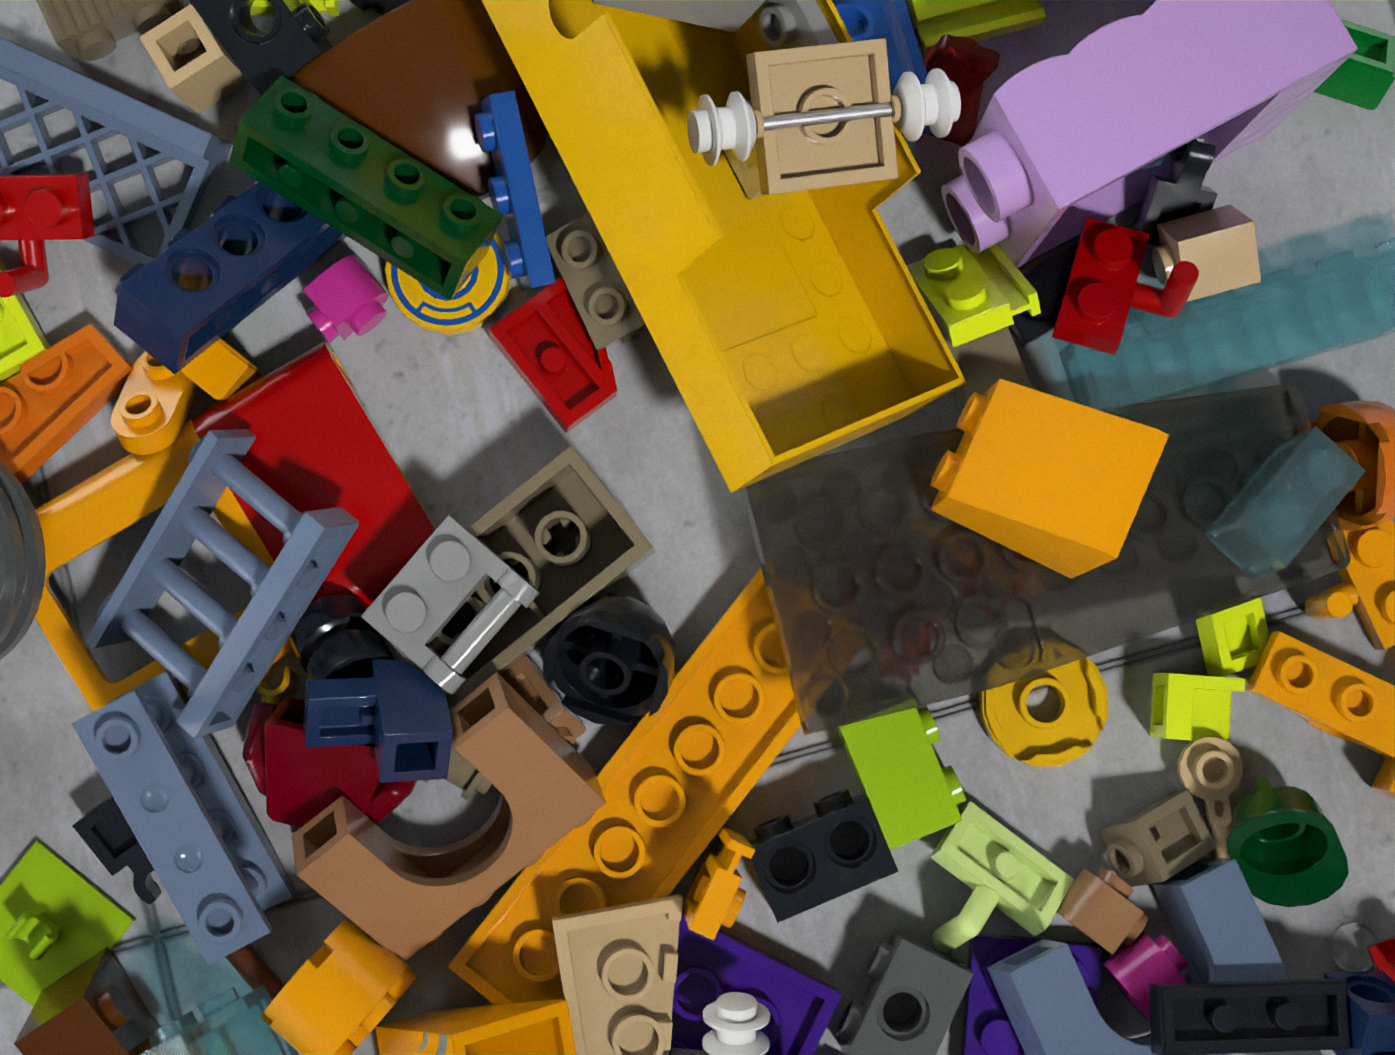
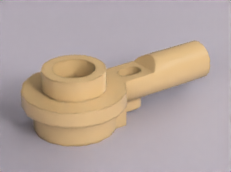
M1202 736L1190 741L1181 751L1177 761V774L1182 786L1188 789L1191 795L1203 799L1208 829L1218 847L1213 850L1214 858H1231L1228 854L1226 839L1232 831V810L1229 795L1240 784L1243 776V762L1238 750L1230 742L1215 736Z

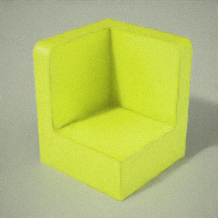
M1153 673L1149 736L1190 741L1202 736H1215L1227 741L1230 734L1232 691L1245 692L1246 679Z

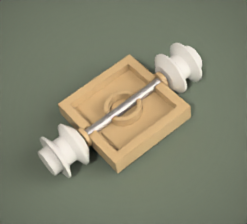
M886 38L754 52L746 54L752 107L738 91H732L729 94L726 107L716 108L709 95H701L698 100L697 110H692L688 113L687 132L692 151L695 154L702 153L706 164L709 166L717 164L721 150L729 149L738 162H745L756 143L761 195L898 178L893 123L896 124L908 141H917L922 135L924 126H929L931 132L937 138L946 137L952 128L953 122L959 119L961 97L956 83L949 81L945 72L939 68L932 69L928 73L925 84H920L913 72L902 73L891 95Z

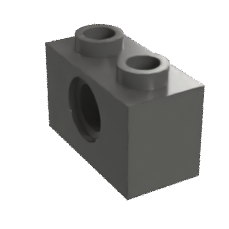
M895 929L890 942L887 943L880 940L869 958L864 975L872 980L861 1003L852 999L841 1017L836 1035L843 1038L840 1045L843 1055H936L974 974L965 963ZM904 992L916 997V1010L908 1020L904 1022H891L883 1016L884 1004L892 995Z

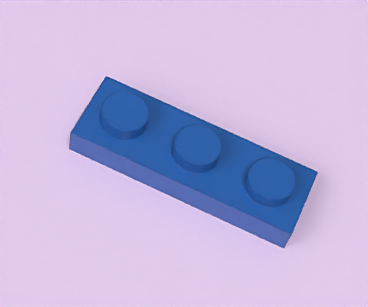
M515 90L490 94L481 102L483 113L475 114L474 120L480 149L483 153L491 151L496 177L488 179L489 194L493 209L505 215L510 240L502 242V252L508 276L510 279L519 278L521 290L556 283Z

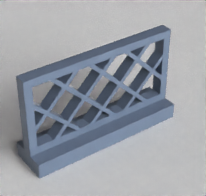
M0 37V79L16 85L25 108L24 112L0 121V164L2 167L0 175H19L44 164L47 165L50 174H64L58 159L86 148L97 179L89 182L90 193L102 189L113 220L95 227V237L82 240L133 264H148L155 258L139 251L130 225L158 215L165 238L157 256L163 253L169 241L179 231L190 228L216 163L224 166L233 143L17 43ZM33 94L48 100V102L37 105ZM66 108L72 111L81 137L53 147L42 117ZM89 119L105 127L93 132ZM31 123L42 153L14 163L3 133ZM122 134L128 137L137 163L109 173L98 142ZM144 145L161 153L148 157ZM175 159L194 167L184 192L165 199L153 168ZM142 173L153 205L125 215L114 184ZM177 207L176 212H175V214H174V216H173V219H172L169 210L172 209V208ZM118 230L122 242L107 236V234Z

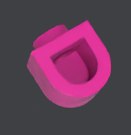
M350 255L337 261L302 289L314 305L305 314L330 343L339 335L345 340L353 332L357 336L368 333L387 314V311L382 306L388 299V293L355 255Z
M1142 932L1130 946L1123 947L1102 964L1127 1000L1149 1022L1148 984L1187 983L1180 972L1187 968L1188 964L1163 934L1153 941L1145 932Z

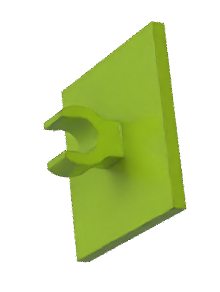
M37 840L0 885V980L34 1007L43 989L105 947H108L109 951H111L136 919L41 841Z

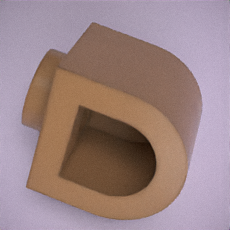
M1101 866L1095 875L1083 868L1056 911L1061 917L1112 955L1120 945L1123 947L1130 946L1141 934L1148 920V917L1142 910L1127 900L1134 889L1104 866Z

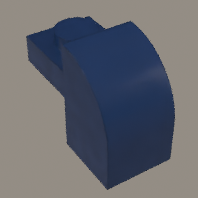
M371 659L370 677L306 680L303 721L305 748L373 744L379 783L447 779L453 738V727L448 703L441 687L422 670L399 661Z

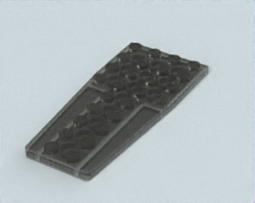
M1280 384L1097 409L1156 428L1169 434V437L1118 558L1072 579L930 510L939 491L930 486L932 477L944 454L948 450L956 453L965 431L958 428L923 433L811 458L742 488L804 736L994 689L1346 568L1351 557L1344 532L1339 524V515L1326 479L1322 459L1299 388L1293 384Z

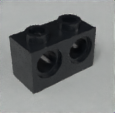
M843 789L813 802L815 814L792 823L789 814H784L753 828L757 838L749 841L755 849L751 861L777 923L899 872L870 802L864 794L852 798L849 790ZM845 821L858 822L865 831L863 846L859 851L851 855L836 853L830 844L832 831L838 824ZM783 847H796L806 855V867L803 873L792 880H783L776 877L770 870L772 856Z

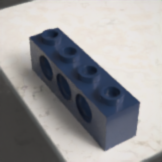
M256 179L254 185L240 196L229 195L215 207L210 218L194 230L185 228L179 231L169 241L164 252L146 265L137 263L123 274L115 289L117 301L113 325L175 375L347 236Z

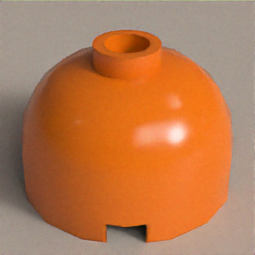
M1344 401L1327 404L1316 410L1321 413L1315 421H1309L1304 424L1300 431L1296 452L1298 478L1303 492L1309 491L1314 485L1317 500L1323 506L1313 510L1321 520L1337 530L1357 531L1376 527L1394 519L1395 408L1380 401Z

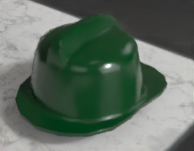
M1266 775L1259 776L1257 778L1256 791L1242 798L1233 811L1232 831L1226 839L1228 854L1231 858L1236 859L1251 894L1268 904L1297 907L1311 905L1329 898L1343 886L1349 874L1347 856L1333 824L1325 817L1318 802L1306 790L1294 786L1273 787Z

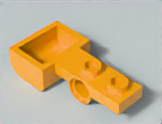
M1280 631L1271 632L1245 690L1303 717L1307 723L1326 733L1355 744H1360L1385 756L1371 788L1395 800V686Z

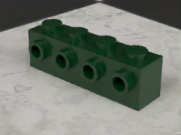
M281 75L238 120L229 161L231 164L449 301L452 300L487 254L503 217L502 214L486 205L478 197L470 195L432 171L424 163L413 159L377 136L367 127L356 123L320 100L315 94L304 90Z

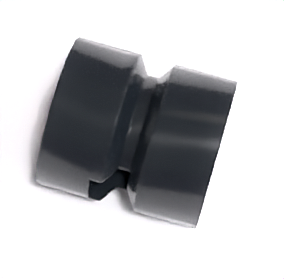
M334 594L319 598L307 607L289 636V643L300 665L306 672L308 680L370 677L371 659L395 661L380 633L361 617L366 611L361 600L351 595Z

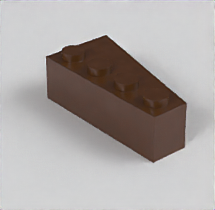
M105 947L42 990L14 1042V1045L23 1055H178L108 947Z

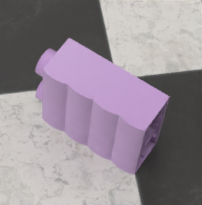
M1156 0L1143 15L1122 18L1101 27L1078 43L1068 55L1051 57L1021 70L1008 79L994 93L971 142L958 151L960 163L956 170L958 177L941 186V195L946 211L957 233L972 252L978 254L998 244L1019 269L1080 236L1087 217L1106 222L1141 203L1151 174L1169 178L1171 151L1197 137H1203L1205 139L1204 143L1216 146L1213 164L1271 133L1358 48L1330 0Z

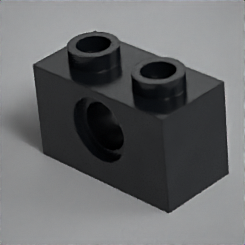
M189 0L260 96L281 75L287 79L291 78L314 59L332 48L325 37L330 33L329 26L319 11L307 0L303 3H300L299 0H267L274 7L277 17L275 27L269 34L258 30L252 22L250 12L255 0Z

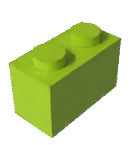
M905 697L836 725L862 793L870 802L889 850L963 821L957 804L966 801L965 795L952 766L949 765L942 769L940 767L932 744L941 741L935 721L926 705L916 708L913 699Z

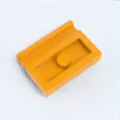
M723 825L717 833L721 839L717 851L714 852L707 848L682 904V912L689 930L713 941L720 926L723 925L730 928L741 910L746 891L738 888L742 877L736 867L742 855L751 859L755 852V849L742 832L727 825Z

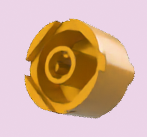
M346 917L324 940L323 943L326 946L323 945L310 960L307 959L260 1017L300 1055H352L361 1042L372 1032L418 977L405 961L385 949Z

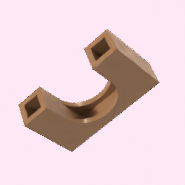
M497 672L449 710L453 727L452 741L455 750L500 791L499 801L493 814L476 832L463 840L440 847L407 845L386 834L342 795L291 835L296 875L380 945L403 961L409 959L421 948L437 941L444 930L472 908L484 904L495 890L523 868L535 864L547 849L574 828L586 824L595 812L607 803L593 767Z

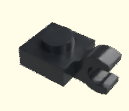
M1197 137L1171 151L1169 178L1151 174L1132 230L1150 234L1147 243L1160 246L1157 224L1212 210L1218 193L1209 187L1202 186V183L1212 164L1216 146L1204 143L1205 139L1203 137Z

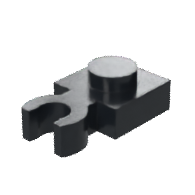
M111 795L79 818L72 827L112 876L128 866L134 873L133 887L136 894L145 903L152 904L162 893L151 877V872L155 870Z

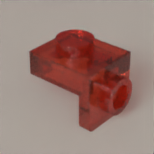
M945 34L923 57L927 74L932 69H942L949 81H954L959 89L961 97L959 119L953 122L949 134L939 139L962 147L974 136L983 83L998 68L1000 59L999 52L980 46L971 38Z

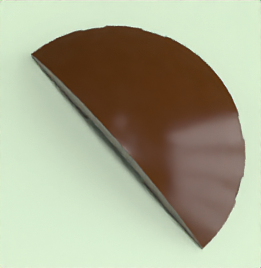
M411 0L351 34L288 79L304 90L315 94L329 106L361 126L367 127L386 142L413 159L424 163L432 171L481 200L490 196L488 179L496 177L491 151L483 153L480 149L474 120L475 114L483 113L481 102L488 95L515 90L530 164L547 144L546 135L548 130L482 0Z

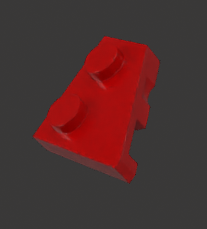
M561 276L555 280L556 283L544 288L489 328L488 336L565 433H567L616 396L617 385L612 362L608 359L606 347L599 351L596 350Z

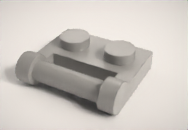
M448 515L361 617L419 666L436 684L453 695L466 680L462 675L466 668L522 604L527 608L540 592L459 522ZM490 576L501 588L441 656L429 644L486 577Z

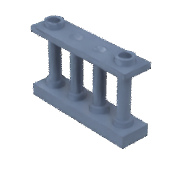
M248 429L210 430L207 435L203 436L193 446L188 457L190 464L115 591L109 594L100 604L97 610L98 620L85 640L93 648L134 640L188 688L187 697L190 700L176 722L193 738L233 727L360 524L342 507L305 511V513L301 514L241 463L257 437ZM227 486L284 534L283 543L285 545L272 566L269 567L210 516ZM195 539L251 586L250 594L253 597L239 619L179 568ZM164 591L169 593L220 638L218 645L221 649L209 669L202 666L148 618Z
M167 670L114 698L102 708L73 722L72 726L209 966L270 933L272 927L263 912L291 898L296 889L209 734L193 738L176 722L187 705L189 698L179 680Z

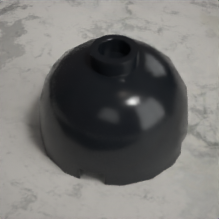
M616 594L598 596L585 602L556 626L542 655L543 675L549 687L554 680L557 688L565 694L562 704L572 713L596 724L616 727L631 725L635 716L645 715L650 711V717L659 711L674 679L676 645L664 619L649 605L631 596Z

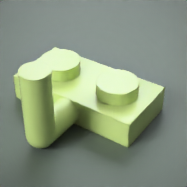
M968 802L959 810L963 821L949 826L930 858L974 890L960 914L933 932V944L941 952H950L977 936L995 907L1033 936L1044 932L1075 880L974 803Z

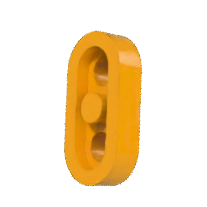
M146 351L135 361L110 418L111 426L122 447L128 452L139 455L159 452L170 446L178 438L200 388L181 371L174 375Z

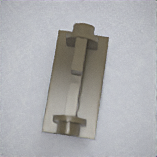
M588 212L546 236L548 248L596 350L599 351L621 339L622 343H627L645 333L643 327L646 324L590 213Z

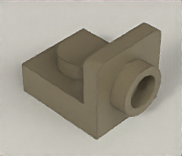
M1188 789L1172 792L1128 820L1110 823L1098 830V835L1106 849L1109 865L1131 887L1164 882L1218 848Z

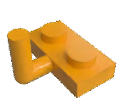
M1393 519L1376 527L1349 531L1337 530L1335 528L1322 534L1321 536L1343 582L1310 596L1305 602L1306 614L1316 620L1343 618L1351 613L1354 605L1374 649L1385 650L1394 646L1395 523Z

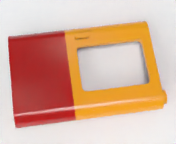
M325 340L240 389L229 398L216 403L187 420L178 438L167 448L146 455L131 453L35 509L43 534L46 569L42 598L34 618L93 712L107 705L114 698L167 671V669L155 660L123 680L112 681L108 679L52 591L49 577L56 569L164 507L190 464L188 457L191 449L203 436L207 435L208 431L248 429L257 436L241 463L301 514L305 513V511L342 507L360 522L311 603L322 597L343 594L351 595L361 600L367 609L436 530L356 397L358 395L357 390L347 371ZM227 486L213 509L214 514L222 527L269 567L272 566L285 545L283 543L284 534ZM246 607L233 615L239 619ZM210 629L181 645L185 651L206 669H209L221 649L218 645L220 638ZM289 638L272 665L294 653L289 643ZM180 682L187 695L188 688Z

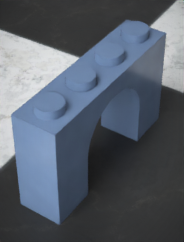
M1205 857L1189 865L1166 881L1152 884L1179 942L1183 957L1188 964V967L1185 968V980L1187 983L1291 980L1235 858ZM1042 939L986 967L1025 1055H1156L1152 1053L1151 1033L1137 1038L1125 1039L1106 1024L1092 1000L1067 943ZM1205 1054V1055H1228V1054Z

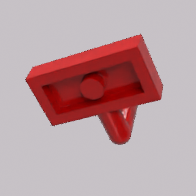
M88 173L0 175V240H18L21 267L0 272V297L5 298L42 288L48 283L49 272L45 240H74L95 237Z
M1087 217L1052 338L1115 355L1122 338L1129 308L1167 318L1178 316L1182 312L1196 284L1199 270L1192 262L1180 261L1174 265L1163 289L1138 283L1137 279L1150 234Z

